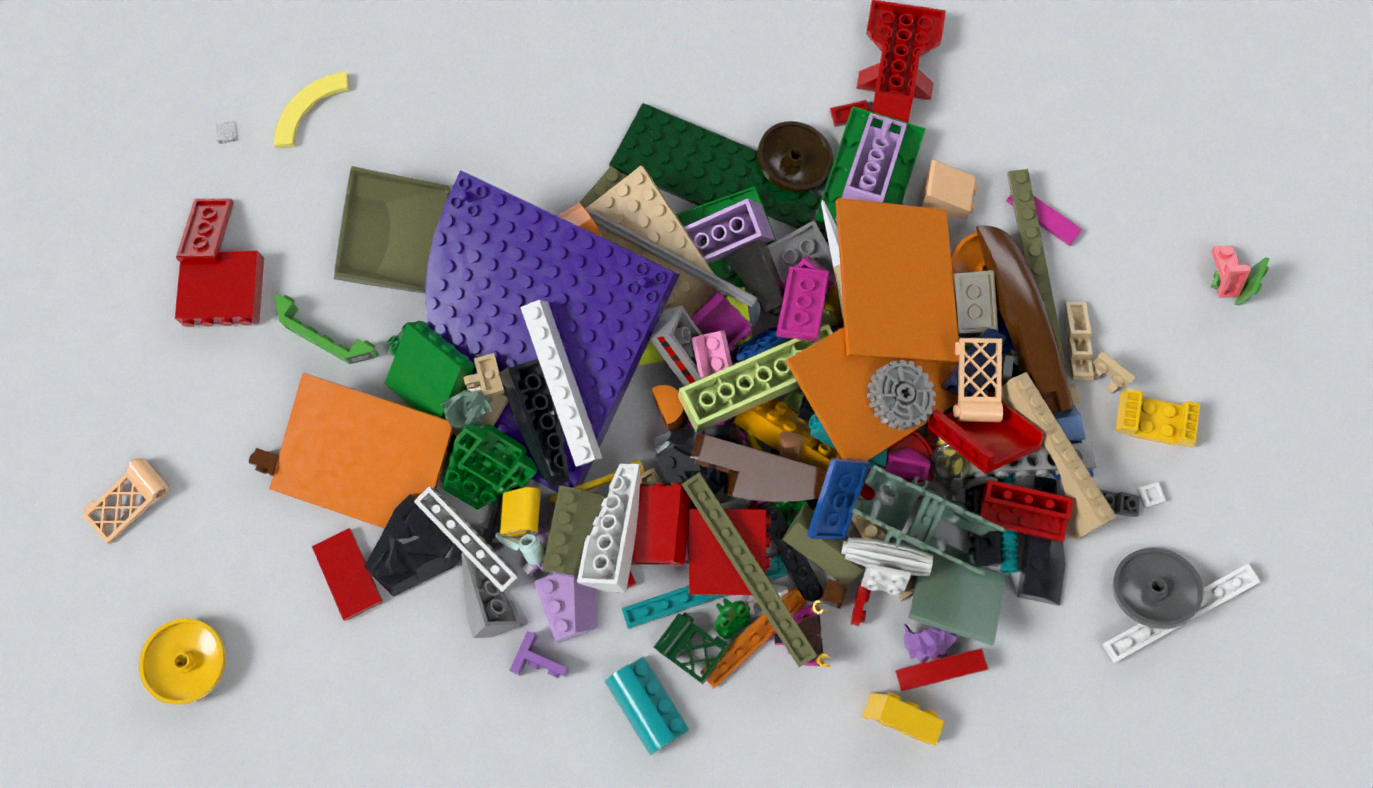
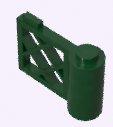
M686 612L683 615L678 613L653 648L703 685L728 652V648H726L728 643L718 636L714 639L693 624L694 619ZM697 632L702 635L703 644L692 646L691 639ZM717 646L721 649L716 657L708 658L707 647ZM704 648L705 659L694 661L693 650ZM689 651L690 662L681 663L677 660L681 652ZM706 663L705 673L702 677L698 676L695 673L694 665Z

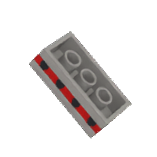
M683 306L663 310L650 340L685 387L703 379L700 378L697 371L695 352L692 349V337L702 334Z

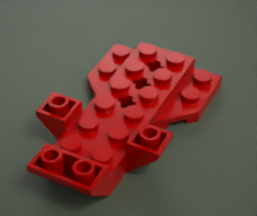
M872 0L866 35L881 50L880 63L859 71L856 89L875 92L871 112L909 123L913 98L931 100L934 83L918 69V64L921 56L940 46L946 10Z

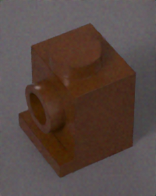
M256 448L249 457V464L254 465L256 471L273 477L279 455Z
M828 579L821 601H825L824 604L841 609L847 593V589L844 588L845 584Z

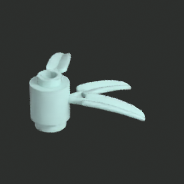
M538 532L526 534L520 540L495 533L496 539L503 545L515 551L520 549L529 564H539L545 558L546 551L544 548L547 546L549 536L541 544L539 538L534 536Z

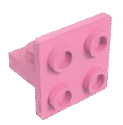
M725 330L692 337V349L695 352L696 367L700 378L710 376L732 366Z

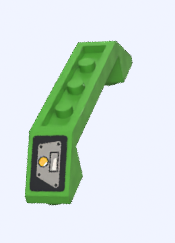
M277 293L274 296L279 322L286 329L349 365L377 358L379 355L374 349L376 346L367 340L362 342L357 339L351 349L342 344L339 346L333 343L334 340L326 335L321 337L314 328L310 326L305 328L301 325L302 322L294 317L298 311L294 304L295 300L287 295L282 297Z

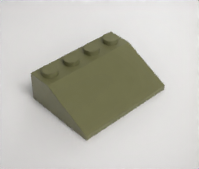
M559 485L542 568L543 572L578 578L585 540L588 535L590 536L594 527L593 522L599 516L602 509L601 504L607 496Z

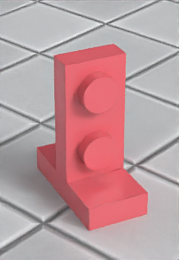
M1213 246L1211 253L1221 279L1217 290L1218 297H1239L1251 271L1249 264L1240 265L1234 246Z

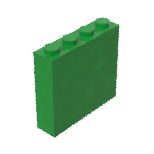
M423 321L410 322L406 324L384 384L412 408L446 419L445 407L440 404L466 389L467 386L463 377L472 375L475 364L466 355L461 354L455 349L454 345L445 341L439 333L434 332L428 327L427 323Z

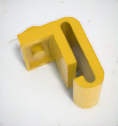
M525 487L503 493L501 536L521 539L526 534L538 532L540 489Z

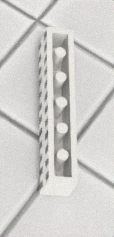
M428 487L414 501L501 592L505 591L519 577L515 570L434 487Z

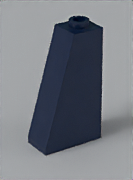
M987 328L977 338L1002 339L1003 348L1006 336L1000 334L995 329ZM988 343L983 348L990 357L996 352V343ZM971 344L966 353L971 356L978 349ZM979 352L972 360L981 367L988 359ZM971 362L964 367V372L969 378L977 371ZM990 362L983 371L991 378L995 373L996 367ZM959 363L941 386V388L957 396ZM979 373L972 381L981 388L988 380ZM970 382L964 387V397H971L977 392ZM991 383L982 390L986 395H988Z

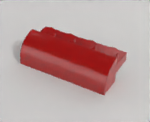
M988 480L983 490L979 516L1006 530L1064 542L1067 522L1071 516L1073 498Z

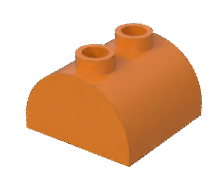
M659 385L651 388L654 402L667 431L680 429L685 421V410L678 398L679 391L668 385Z

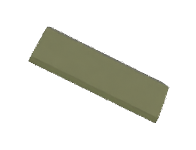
M803 505L782 540L837 581L845 584V587H849L865 567L845 559V554H841L843 541L848 542L850 537L847 535L845 539H811L808 537L807 534L815 511Z

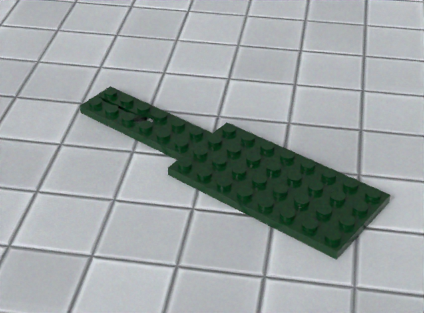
M642 103L609 163V167L612 166L625 175L631 174L642 165L658 189L697 206L755 186L758 189L767 216L796 229L813 221L809 218L808 212L811 209H818L822 197L811 192H789L772 184L764 176L758 165L757 150L645 103ZM815 221L825 241L828 242L825 222Z

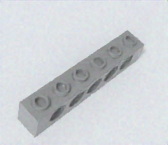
M1093 443L1072 444L1088 472L1096 468ZM1044 445L1041 446L1040 450L1014 461L1013 466L1007 464L987 474H984L966 459L967 476H975V479L995 475V478H1006L1008 475H1016L1017 478L1029 476L1028 474L1044 477L1048 476L1049 473H1056V476H1060L1054 460L1053 465L1048 462L1047 457H1050L1052 460L1053 458ZM1027 458L1032 459L1033 466L1028 463Z

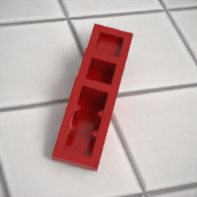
M981 648L898 669L895 672L902 692L989 669L983 649Z

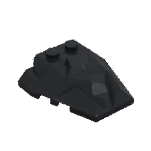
M735 423L713 425L698 433L695 432L694 428L670 430L653 438L654 447L657 452L655 454L668 486H671L672 483H684L700 472L714 495L724 488L728 473L716 470V465L712 464V468L695 464L696 459L690 458L696 435H708L745 446ZM692 500L690 503V509L696 508Z
M409 494L394 509L364 566L393 597L453 568L462 560L461 554L463 552L414 502L416 498L412 494Z

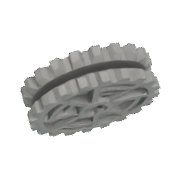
M895 360L877 369L876 374L870 377L872 383H869L867 386L870 390L867 398L871 399L869 407L875 410L873 415L875 417L879 416L881 418L880 422L883 425L888 423L889 428L893 429L897 426L898 430H903L905 427L909 429L920 425V422H925L927 416L933 412L931 407H934L936 403L933 400L936 392L932 391L934 384L929 382L928 373L924 374L922 367H915L912 361L906 364L905 360H899L898 363Z

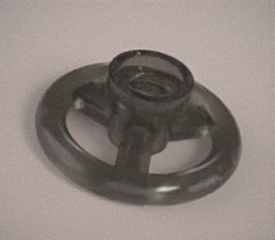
M945 443L938 446L931 454L929 460L931 462L930 472L938 482L951 484L953 478L963 479L969 468V461L957 451L952 456L947 454L939 455L946 449H953ZM962 457V469L955 476L953 469L955 462ZM949 460V465L946 467V461ZM936 466L939 470L946 471L948 478L942 477L937 472Z

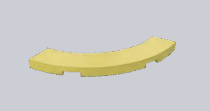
M347 71L320 78L294 96L282 112L276 126L274 135L275 148L294 147L295 136L299 127L298 123L303 115H306L316 105L317 101L323 97L327 98L337 93L349 91Z

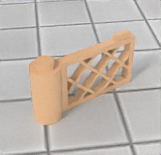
M959 338V342H955V355H959L958 403L954 405L953 415L957 417L959 422H1001L1003 417L1001 402L1002 339ZM965 343H972L978 350L969 356L965 352ZM988 343H996V352L990 357L983 348ZM979 352L988 359L981 367L972 360ZM969 362L977 369L970 378L964 372V367ZM990 362L996 367V373L991 378L983 371ZM979 373L988 380L981 388L972 381ZM970 382L977 392L971 397H964V387ZM989 383L995 387V397H988L982 391Z
M144 458L133 459L128 465V472L96 502L91 501L83 509L85 511L83 517L107 544L113 542L155 500L164 497L170 490L168 484ZM129 480L132 483L131 492H123V484ZM112 495H117L116 506H108V499ZM122 495H131L130 506H121ZM136 495H143L146 499L141 506H135ZM102 509L101 521H95L91 515L96 510ZM107 509H116L115 521H106ZM121 509H129V517L125 521H120ZM106 524H114V532L108 536L105 533Z

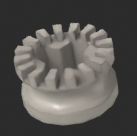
M882 485L876 497L881 503L891 506L898 497V494L895 492L896 490H892V487L890 489V486Z

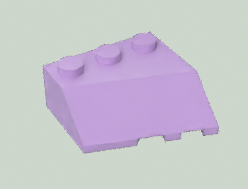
M551 574L534 581L555 641L559 644L597 629L596 589L579 584L577 582L578 578Z

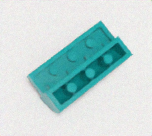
M644 657L629 665L627 664L605 681L650 756L689 731L686 723Z

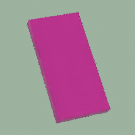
M790 266L777 328V337L818 342L830 271Z

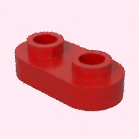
M861 583L858 584L850 625L859 626L860 622H865L867 611L863 610L864 603L869 602L871 590L862 587Z

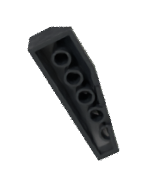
M539 359L509 367L498 373L519 429L547 484L551 488L570 481L567 457L563 448L564 434L561 432L560 419Z
M1034 477L1033 490L1058 495L1056 480ZM1026 534L1017 592L1018 598L1060 606L1066 565L1063 542Z

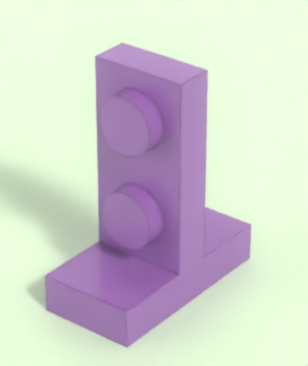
M527 631L509 671L520 676L528 660V665L540 670L542 666L549 669L547 672L549 675L559 678L560 675L566 677L569 670L567 667L531 652L538 636Z

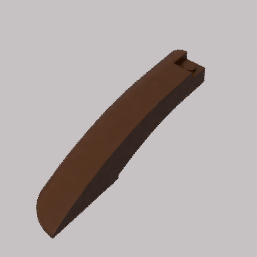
M987 225L977 226L976 230L986 270H994L996 303L1011 337L1022 374L1027 372L1052 413L1073 409L1074 405L1056 336L1041 293L1018 243L1002 229Z

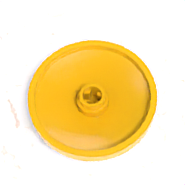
M191 618L169 621L157 628L146 640L139 658L140 679L148 693L161 702L173 705H186L197 702L212 692L222 678L226 666V649L218 632L205 622Z

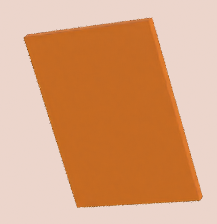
M838 198L836 200L846 356L958 364L959 355H955V342H959L947 211L943 209Z
M844 327L785 360L841 458L867 461L929 422L930 415L927 416L925 422H920V425L909 429L905 427L903 430H898L897 426L891 429L888 423L883 425L880 422L881 418L873 415L875 410L869 407L871 399L867 398V394L870 393L867 386L869 383H872L870 377L876 374L877 369L895 360L846 356ZM912 361L915 367H922L924 374L928 373L929 382L934 384L932 391L936 392V396L933 397L936 403L934 407H931L932 411L938 409L943 413L958 403L957 395L941 388L956 364Z
M302 373L269 489L385 528L394 509L409 494H412L417 499L428 487L437 488L454 428H451L447 419L314 375Z

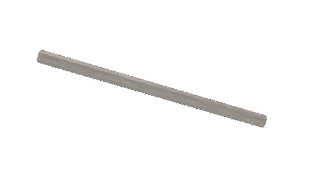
M590 211V217L598 226L749 307L756 305L757 297L603 215Z

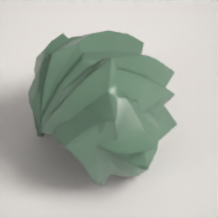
M464 390L440 405L445 407V418L448 420L451 428H456L461 432L466 425H478L481 427L486 413L492 412L490 402L493 399L484 396L478 391Z

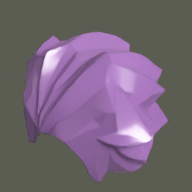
M904 624L906 632L904 634L905 648L909 651L911 659L916 657L921 663H925L929 658L935 660L938 655L947 657V649L951 647L957 638L955 633L933 626L922 633H914Z

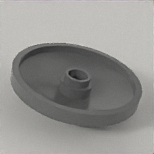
M1145 548L1127 555L1119 563L1113 578V593L1120 608L1134 621L1150 628L1171 629L1187 623L1196 615L1203 600V584L1196 569L1182 556L1165 549Z

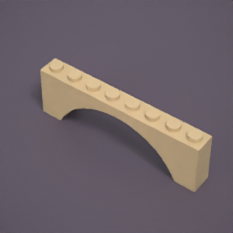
M1027 372L1011 378L1001 387V400L1045 432L1042 444L1046 447L1057 466L1062 479L1065 497L1073 498L1071 516L1067 522L1066 531L1074 542L1115 519L1116 515Z

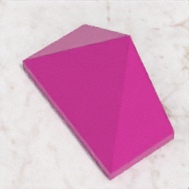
M906 448L889 454L885 471L896 476L911 479L918 476L920 477L918 480L924 481L927 480L931 462L912 448Z

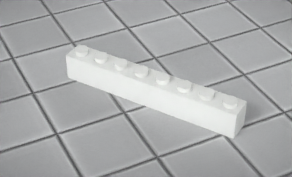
M537 300L522 306L521 310L575 465L581 466L601 459V452L548 301Z

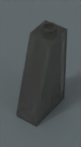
M758 240L726 257L729 265L750 292L757 297V301L764 310L773 316H780L785 289L768 245Z

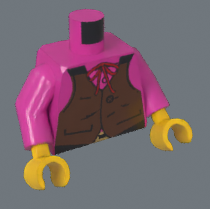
M815 601L813 605L799 609L792 616L817 653V657L804 665L830 668L831 665L825 664V659L828 657L832 658V656L823 654L820 613H826L827 609L820 610V604L825 603V601ZM777 632L774 633L775 646L784 645Z

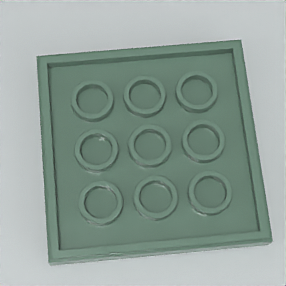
M924 550V552L933 555L932 568L929 576H917L908 618L993 646L996 639L1006 575L978 567L981 571L985 572L983 576L934 552Z

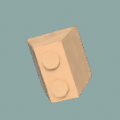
M932 160L926 176L922 207L943 209L947 211V216L967 219L969 213H973L975 201H972V196L976 195L978 184H974L975 176Z

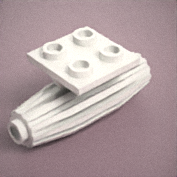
M848 538V542L843 541L841 554H845V559L866 567L861 582L862 587L872 591H886L891 595H903L910 575L929 576L933 563V555L902 544H899L897 548L893 542L887 543L878 539Z

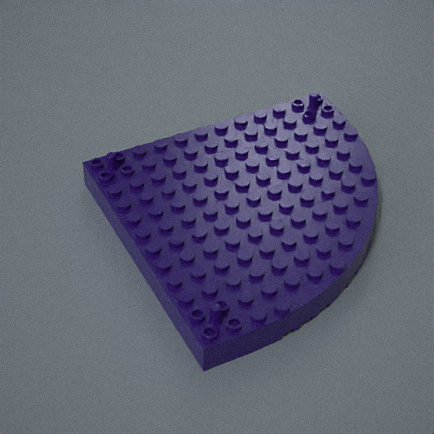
M460 170L440 216L429 254L425 302L428 327L434 332L439 333L445 341L454 345L455 349L461 354L466 355L474 364V358L494 353L499 372H502L509 367L538 359L521 307L537 300L548 301L598 447L600 448L680 274ZM476 365L474 367L472 375L477 374ZM508 401L494 427L525 446L526 456L531 458L537 467V472L531 479L557 493L559 485L573 488L583 484L593 462L576 466L564 434L563 448L567 457L570 481L551 488L549 487L523 438Z

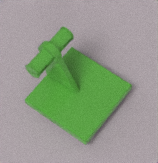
M1265 257L1250 269L1249 276L1240 296L1236 299L1235 305L1239 306L1244 301H1248L1252 295L1258 294L1262 287L1260 281L1268 272L1269 267L1267 264L1270 258ZM1218 270L1214 272V280L1211 285L1216 290L1221 283Z

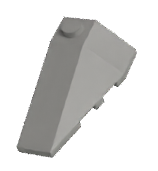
M462 553L467 618L473 638H491L519 627L521 622L513 601H509L505 594Z

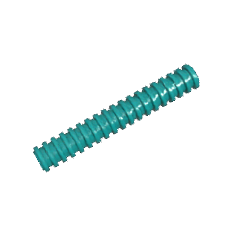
M1008 475V477L1006 478H999V482L1016 486V484L1014 483L1016 481V478L1013 477L1014 475ZM1010 530L1000 531V565H1002L1000 571L1003 573H1016L1019 571L1017 567L1019 555L1016 554L1018 552L1016 547L1018 545L1016 541L1018 535Z

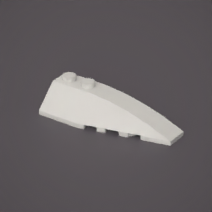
M619 464L609 486V494L607 498H604L600 514L593 522L592 532L585 540L577 579L579 584L605 592L626 593L637 527L640 491L639 464Z

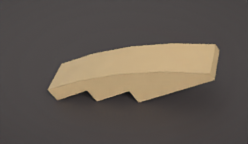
M1065 302L1066 336L1072 380H1093L1094 372L1091 361L1093 352L1090 341L1092 332L1086 302Z

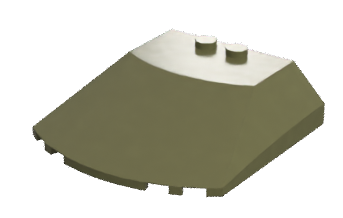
M351 166L335 261L334 280L426 294L429 254L436 227L451 192L449 186Z

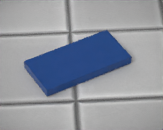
M831 458L809 527L808 537L811 539L846 538L853 513L850 511L860 495L870 465L868 461Z

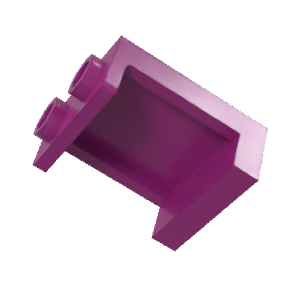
M719 290L690 316L703 334L725 330L730 353L737 347L736 343L740 339L745 340L752 333L750 331L752 325Z

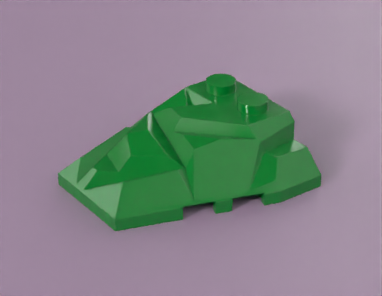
M485 424L482 428L478 425H466L454 441V449L450 457V464L442 489L478 510L497 500L499 495L512 491V488L518 485L520 487L526 485L537 472V467L533 460L526 456L524 445L490 424Z

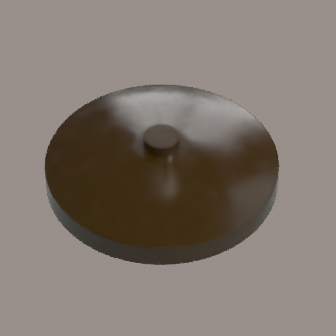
M785 121L773 125L763 134L757 148V161L762 173L772 184L785 191L802 193L814 190L825 182L833 166V153L830 144L817 129L802 122Z

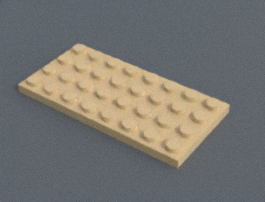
M644 166L638 167L585 208L588 214L590 211H595L715 275ZM597 225L598 231L603 238L680 274L664 310L683 306L687 314L691 315L718 291V289Z

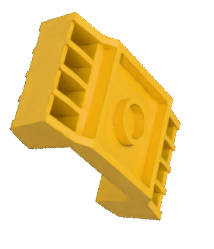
M1129 389L1120 393L1115 432L1168 445L1194 447L1200 411L1199 403L1186 400L1182 405L1144 398L1142 397V391Z

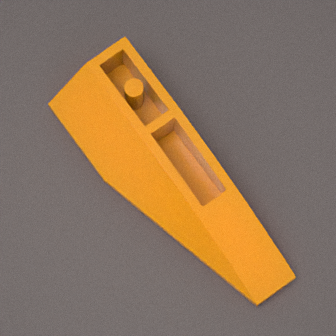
M775 398L738 414L733 422L745 431L750 430L753 436L780 451L779 439L782 431L804 436L802 459L800 461L828 470L831 458L842 459L836 449L810 436L811 428H809V423L798 418V414Z

